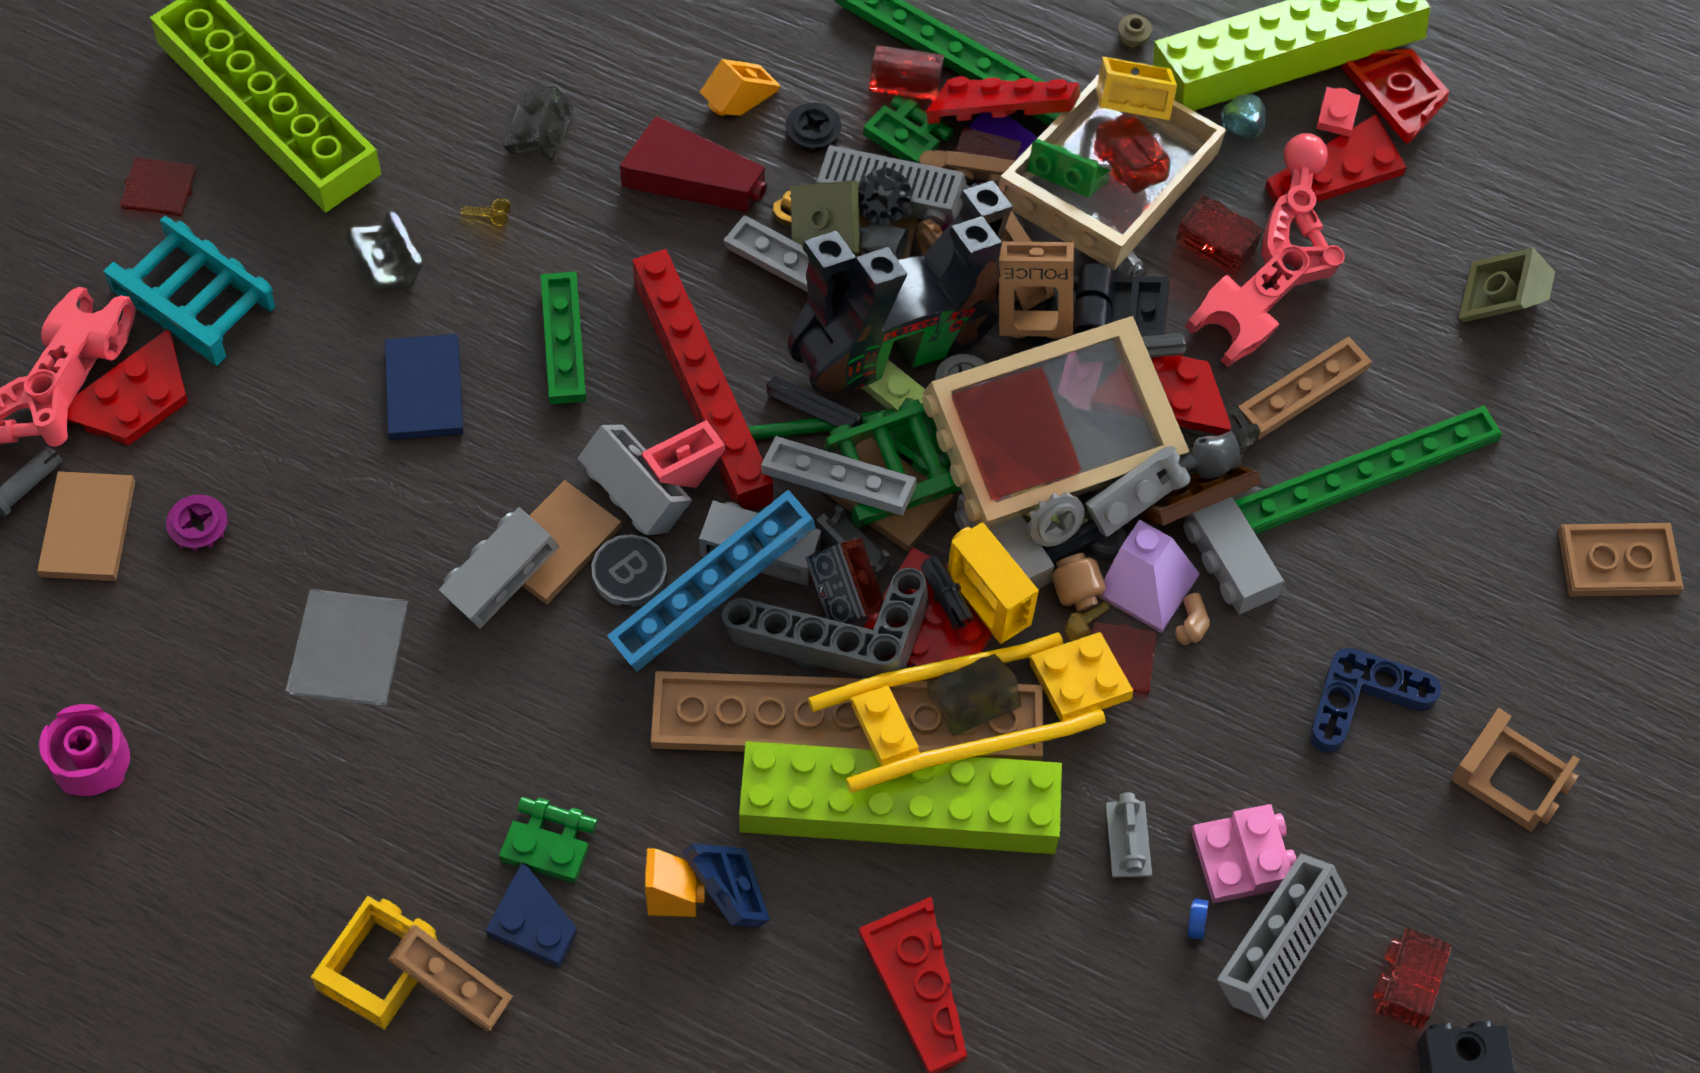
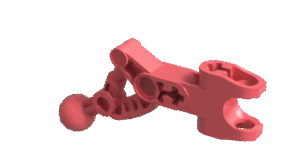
M1301 133L1288 141L1283 153L1284 163L1292 173L1289 192L1282 195L1274 205L1266 223L1261 251L1265 265L1242 287L1228 275L1223 277L1209 290L1201 306L1185 325V328L1191 334L1208 324H1219L1227 329L1231 335L1232 344L1220 360L1227 368L1246 355L1253 353L1278 328L1280 323L1268 311L1294 286L1331 278L1345 259L1344 251L1340 247L1335 245L1328 246L1321 233L1323 225L1313 209L1316 205V195L1311 189L1313 175L1319 173L1325 167L1328 152L1327 146L1322 139L1311 133ZM1296 223L1304 238L1309 237L1314 247L1291 245L1289 240L1290 224ZM1283 263L1292 266L1294 271L1287 269ZM1272 281L1274 284L1273 288L1265 290L1264 288Z
M77 287L71 290L52 309L41 331L42 342L47 348L43 351L28 376L18 377L0 388V444L17 443L20 437L39 435L43 437L47 445L52 447L59 446L67 440L68 407L85 382L89 371L98 358L116 359L127 343L136 312L130 297L122 295L115 297L104 309L92 313L94 300L90 297L88 289ZM80 299V307H79V309H78L77 303H78V300ZM123 310L122 318L118 323L119 316L121 314V311ZM23 408H28L33 417V422L19 424L14 419L2 420Z

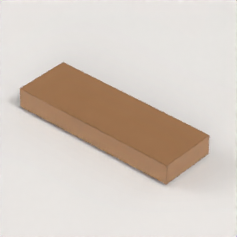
M415 924L410 926L388 958L391 963L485 1031L492 1029L513 997Z

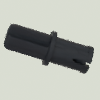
M933 556L926 559L921 565V569L935 593L933 600L936 603H940L953 630L966 627L967 625L964 621L967 620L968 623H972L975 617L971 614L959 592L962 588L961 585L954 583L941 557Z

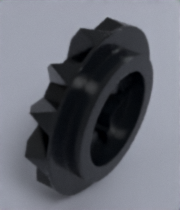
M812 102L799 105L790 112L786 120L788 139L795 141L798 148L802 146L808 147L811 152L819 147L826 150L830 143L837 142L838 135L841 132L840 117L831 107L825 104ZM808 121L814 127H819V134L814 133L812 129L808 130Z
M888 167L878 170L872 169L871 173L866 177L860 178V185L858 187L859 211L865 219L878 225H888L900 220L907 213L912 201V190L908 180L900 172ZM878 184L886 191L892 190V194L887 196L888 209L879 200L873 201L874 197L879 195L877 190L879 189Z

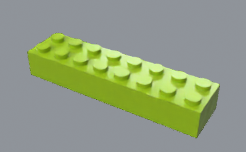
M176 0L150 17L157 43L325 213L382 175L377 150L225 0Z
M1287 0L1154 41L1153 66L1171 69L1177 84L1174 100L1195 111L1339 66L1350 60H1358L1381 50L1386 51L1425 39L1431 6L1426 0Z
M745 742L739 833L1042 854L1056 853L1060 838L1062 763L972 757L927 767L850 793L846 784V778L880 767L873 750Z

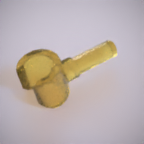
M498 198L492 202L491 207L461 206V215L490 217L494 225L503 226L508 221L507 212L510 211L511 203L507 199Z
M1102 602L1083 615L1077 612L1070 616L1068 624L1064 628L1070 641L1086 637L1091 633L1087 624L1109 610L1110 607L1107 602Z

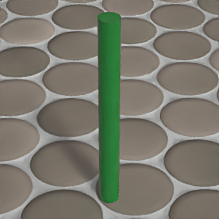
M894 409L862 412V422L865 424L864 419L879 412H885L886 416L895 413ZM819 418L748 426L754 441L775 438V436L787 437L828 432L837 428Z

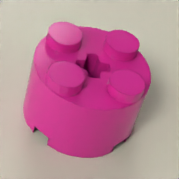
M78 704L61 710L56 714L57 718L49 726L46 724L40 735V754L52 777L65 793L78 796H93L109 789L117 788L122 784L130 762V749L117 721L111 715L95 705Z

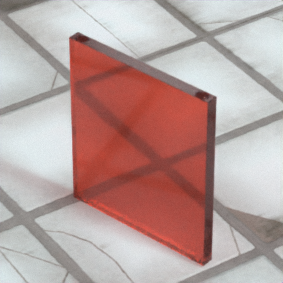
M1034 367L1029 371L952 394L951 398L991 500H999L1001 497L1069 475H1076L1082 470L1042 367Z

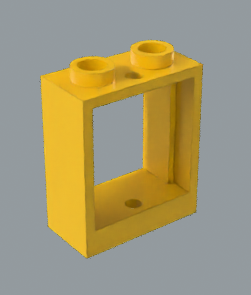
M1102 57L1096 86L1100 108L1170 120L1177 89L1171 69ZM1133 68L1139 69V73L1137 75L1131 74V70Z
M983 522L972 529L966 527L960 530L951 542L947 570L954 583L961 585L962 588L959 592L998 642L1002 644L1032 625L1039 590Z
M367 896L311 978L316 990L385 1030L417 984V981L403 972L385 1000L343 977L340 973L375 923L401 938L404 937L410 926L414 924L437 940L435 929L425 921L416 918L413 922L402 916L400 908L386 899H381L378 902Z

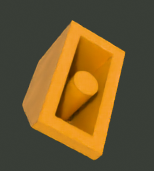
M721 59L700 90V93L709 101L708 107L720 116H725V114L741 116L776 93L781 85L758 64Z
M647 848L645 891L648 915L696 917L697 903H705V887L687 860L656 848Z

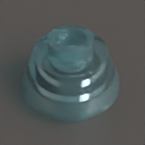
M1239 95L1223 107L1221 120L1226 130L1232 135L1243 139H1251L1260 136L1265 130L1266 108L1260 98L1255 95Z

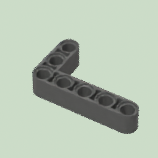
M904 568L893 576L873 630L745 598H736L726 603L722 609V619L729 639L738 646L869 678L907 667L929 605V595L926 580L921 571L915 568ZM910 589L918 590L914 594H903L905 591ZM748 619L745 624L735 625L739 620ZM897 622L906 623L905 625L899 628L891 627L894 623ZM784 628L781 633L771 634L774 629ZM820 637V640H818L817 642H806L810 638ZM846 647H857L854 651L843 652V649ZM885 655L894 656L891 660L888 661L879 660L882 656Z

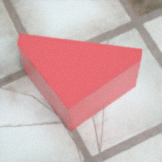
M705 420L642 452L641 456L660 483L697 488L725 451V444L708 421Z

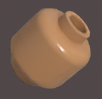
M1078 553L1056 562L1057 568L1052 572L1051 580L1061 605L1065 607L1075 606L1077 612L1097 606L1099 604L1097 597L1105 592L1106 584L1096 559L1085 558L1084 553Z

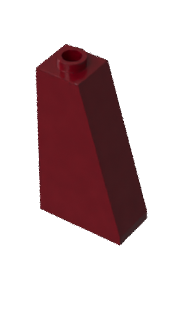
M658 116L654 117L620 164L621 186L625 188L748 212L755 201L760 202L763 199L768 186L765 182L764 166Z

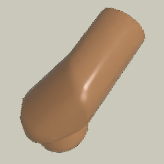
M1192 593L1183 598L1188 617L1184 621V625H1179L1175 629L1176 638L1182 645H1188L1192 641L1194 643L1200 641L1210 626V620L1201 594Z

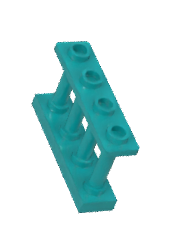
M165 215L160 219L165 239L134 268H127L125 270L115 262H112L103 271L111 292L117 296L130 297L138 311L165 330L168 329L173 336L218 366L227 357L222 343L224 340L223 335L256 303L271 312L276 307L272 295L273 288L264 278L260 276L255 278L246 272L244 266L235 258L228 259L220 254L217 247L209 240L204 239L202 241L197 238L186 224L181 221L174 222ZM176 247L191 256L159 288H150L143 283L142 279ZM202 266H205L217 275L186 306L181 305L178 308L170 302L169 298ZM229 284L244 294L212 326L209 324L204 326L196 320V316Z

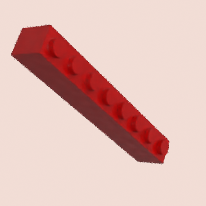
M663 249L633 259L634 285L696 423L699 424L707 420L725 444V451L716 461L715 465L731 501L750 511L767 507L773 502L772 478L769 475L762 474L761 464L763 459L667 250Z

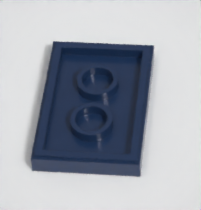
M458 334L385 339L389 439L464 434Z

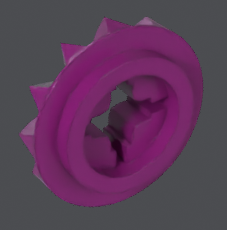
M191 495L181 499L171 508L166 519V528L170 539L175 541L181 549L187 547L196 552L200 547L208 546L212 548L213 543L218 538H224V530L226 525H229L224 506L217 499L207 495ZM192 514L200 521H204V531L201 532L197 528L192 527Z

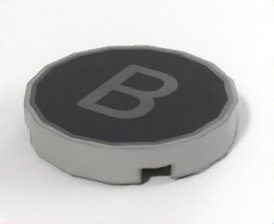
M634 534L617 536L605 542L595 553L591 565L593 584L598 593L611 604L621 606V604H631V607L641 606L657 596L663 590L666 582L667 566L663 552L658 545L648 538Z

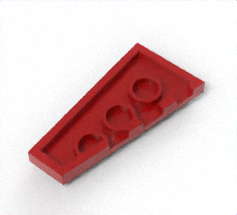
M955 77L948 79L927 109L928 124L940 123V116L956 115L957 121L972 120L973 114L991 112L992 118H1000L1013 114L1019 109H1023L1025 115L1069 112L1080 97V86L1078 82H1067L1063 79L1038 82L1029 78L1016 81H1001L995 77L984 80H968L966 77Z
M1376 114L1355 126L1350 137L1340 135L1325 144L1327 146L1328 159L1325 167L1319 173L1313 175L1311 189L1316 195L1317 203L1404 175L1407 166ZM1288 168L1267 179L1265 188L1274 205L1282 195L1287 194L1290 190L1292 173Z
M932 896L859 928V937L926 1072L939 1073L965 1061L967 1053L956 1004H954L949 972L945 964L941 936L934 915Z

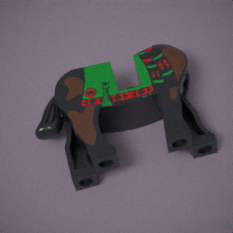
M993 180L962 190L960 198L963 204L960 213L923 256L898 260L890 248L886 247L856 257L837 230L804 241L802 249L809 259L806 271L808 298L789 334L788 351L795 361L805 363L810 370L809 381L816 391L825 394L847 393L882 379L893 342L913 368L959 354L975 345L991 330L999 316L998 295L999 278L1001 276L999 255L1002 246L1001 238L1013 207Z

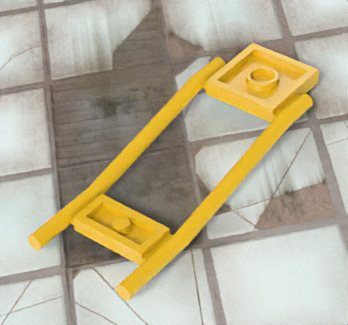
M1057 632L1020 645L881 673L809 697L808 703L811 711L816 712L849 700L851 701L856 717L880 764V767L846 778L849 792L854 793L927 767L1065 737L1106 723L1102 709L1131 700L1133 689L1101 632L1063 644L1061 634ZM1029 658L1030 666L1040 684L1043 685V690L1061 721L920 753L918 745L889 687Z

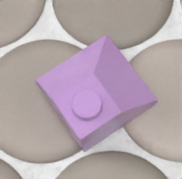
M1139 520L1117 553L1104 579L1106 590L1099 598L1158 632L1163 633L1182 604L1183 598L1187 596L1199 578L1200 573L1172 537Z

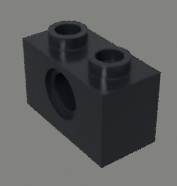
M1478 1021L1469 1024L1468 1027L1453 1028L1452 1024L1439 1023L1429 1026L1417 1041L1422 1073H1515L1507 1025L1493 1026L1491 1021ZM1456 1047L1468 1049L1472 1053L1473 1061L1461 1058L1457 1053Z

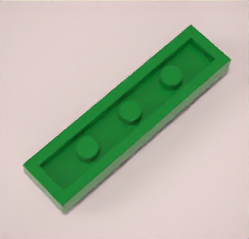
M577 272L540 274L550 405L587 402Z

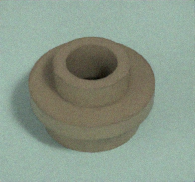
M1127 15L1119 22L1118 34L1122 42L1127 46L1139 47L1151 36V23L1141 15Z

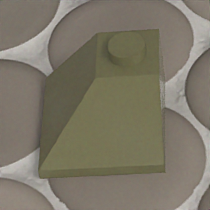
M1534 247L1472 262L1459 320L1462 323L1525 309L1549 301L1555 271Z

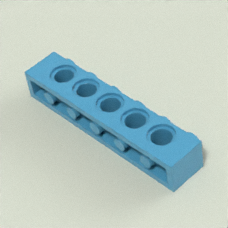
M788 489L619 625L607 637L633 669L638 672L814 530L816 527L813 518Z

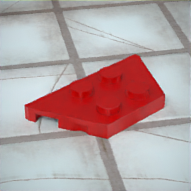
M1413 49L1381 50L1370 54V56L1354 61L1350 60L1345 64L1339 65L1406 144L1416 137L1448 101L1449 90Z
M167 329L75 395L68 407L67 422L83 426L86 432L98 436L106 435L111 437L113 441L129 446L188 403L171 332Z
M1179 355L1151 358L1179 427L1216 435H1222L1230 431L1231 423L1208 361ZM1121 363L1091 396L1089 408L1145 420Z

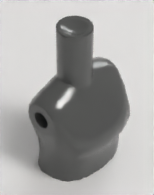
M872 222L866 227L859 226L860 252L865 255L889 247L895 257L900 260L907 246L909 230L892 224L878 225Z
M1232 431L1218 436L1199 437L1194 442L1192 454L1181 457L1178 463L1180 467H1185L1187 471L1195 469L1198 475L1204 479L1224 476L1229 470L1241 467V455L1237 439Z

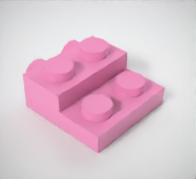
M1271 804L1233 811L1231 818L1196 824L1191 829L1213 904L1276 891L1297 859L1292 849H1285L1282 837L1286 836L1285 820L1281 813L1274 814Z

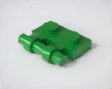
M898 94L892 99L890 104L897 110L896 112L884 105L863 126L864 136L899 159L919 163L920 154H923V151L939 149L940 140L935 138L936 136L944 141H948L953 134V129L946 126L942 118L940 123L928 124L926 112L920 109V104L911 98L906 100ZM911 120H913V121H915L916 123L920 124L922 127H921V128L918 127L917 125H915L914 123H912Z
M522 796L517 811L531 815L528 825L512 821L499 854L500 862L517 867L524 864L530 871L576 884L589 850L587 842L576 839L580 830L594 834L598 819L584 815V811L572 807L570 810L550 805V800L538 797L536 800ZM545 821L564 825L565 828L562 835L542 829Z

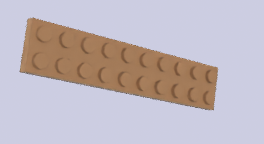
M655 671L651 749L745 752V742L752 741L872 750L850 700L816 712L811 711L808 703L809 697L863 679ZM917 681L889 687L918 745L920 753L1043 726V685ZM1043 742L976 757L1042 761Z

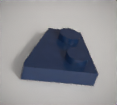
M691 844L682 851L684 858L731 926L760 927L770 920L746 848Z
M524 864L520 865L485 930L488 937L558 968L577 935V927Z

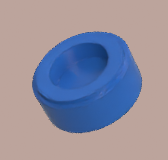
M1196 898L1192 900L1187 935L1190 939L1204 940L1209 900Z

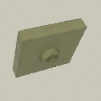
M849 180L791 186L792 240L803 246L805 240L837 230L853 254L860 253L858 181Z

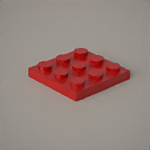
M912 547L899 570L915 568L924 575L921 565L931 556ZM925 577L929 605L907 668L983 652L993 636L990 630L966 601L965 603L975 619L972 623H968L965 620L966 627L953 630L940 603H936L933 600L935 593ZM888 588L863 628L874 629ZM910 589L905 591L903 594H914L918 590ZM897 622L894 623L891 627L899 628L905 625L906 623ZM885 655L889 659L894 657L892 655ZM972 670L931 678L930 680L966 682Z

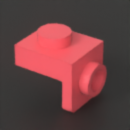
M1327 87L1321 102L1316 129L1350 137L1360 95L1351 93L1344 88L1334 89Z

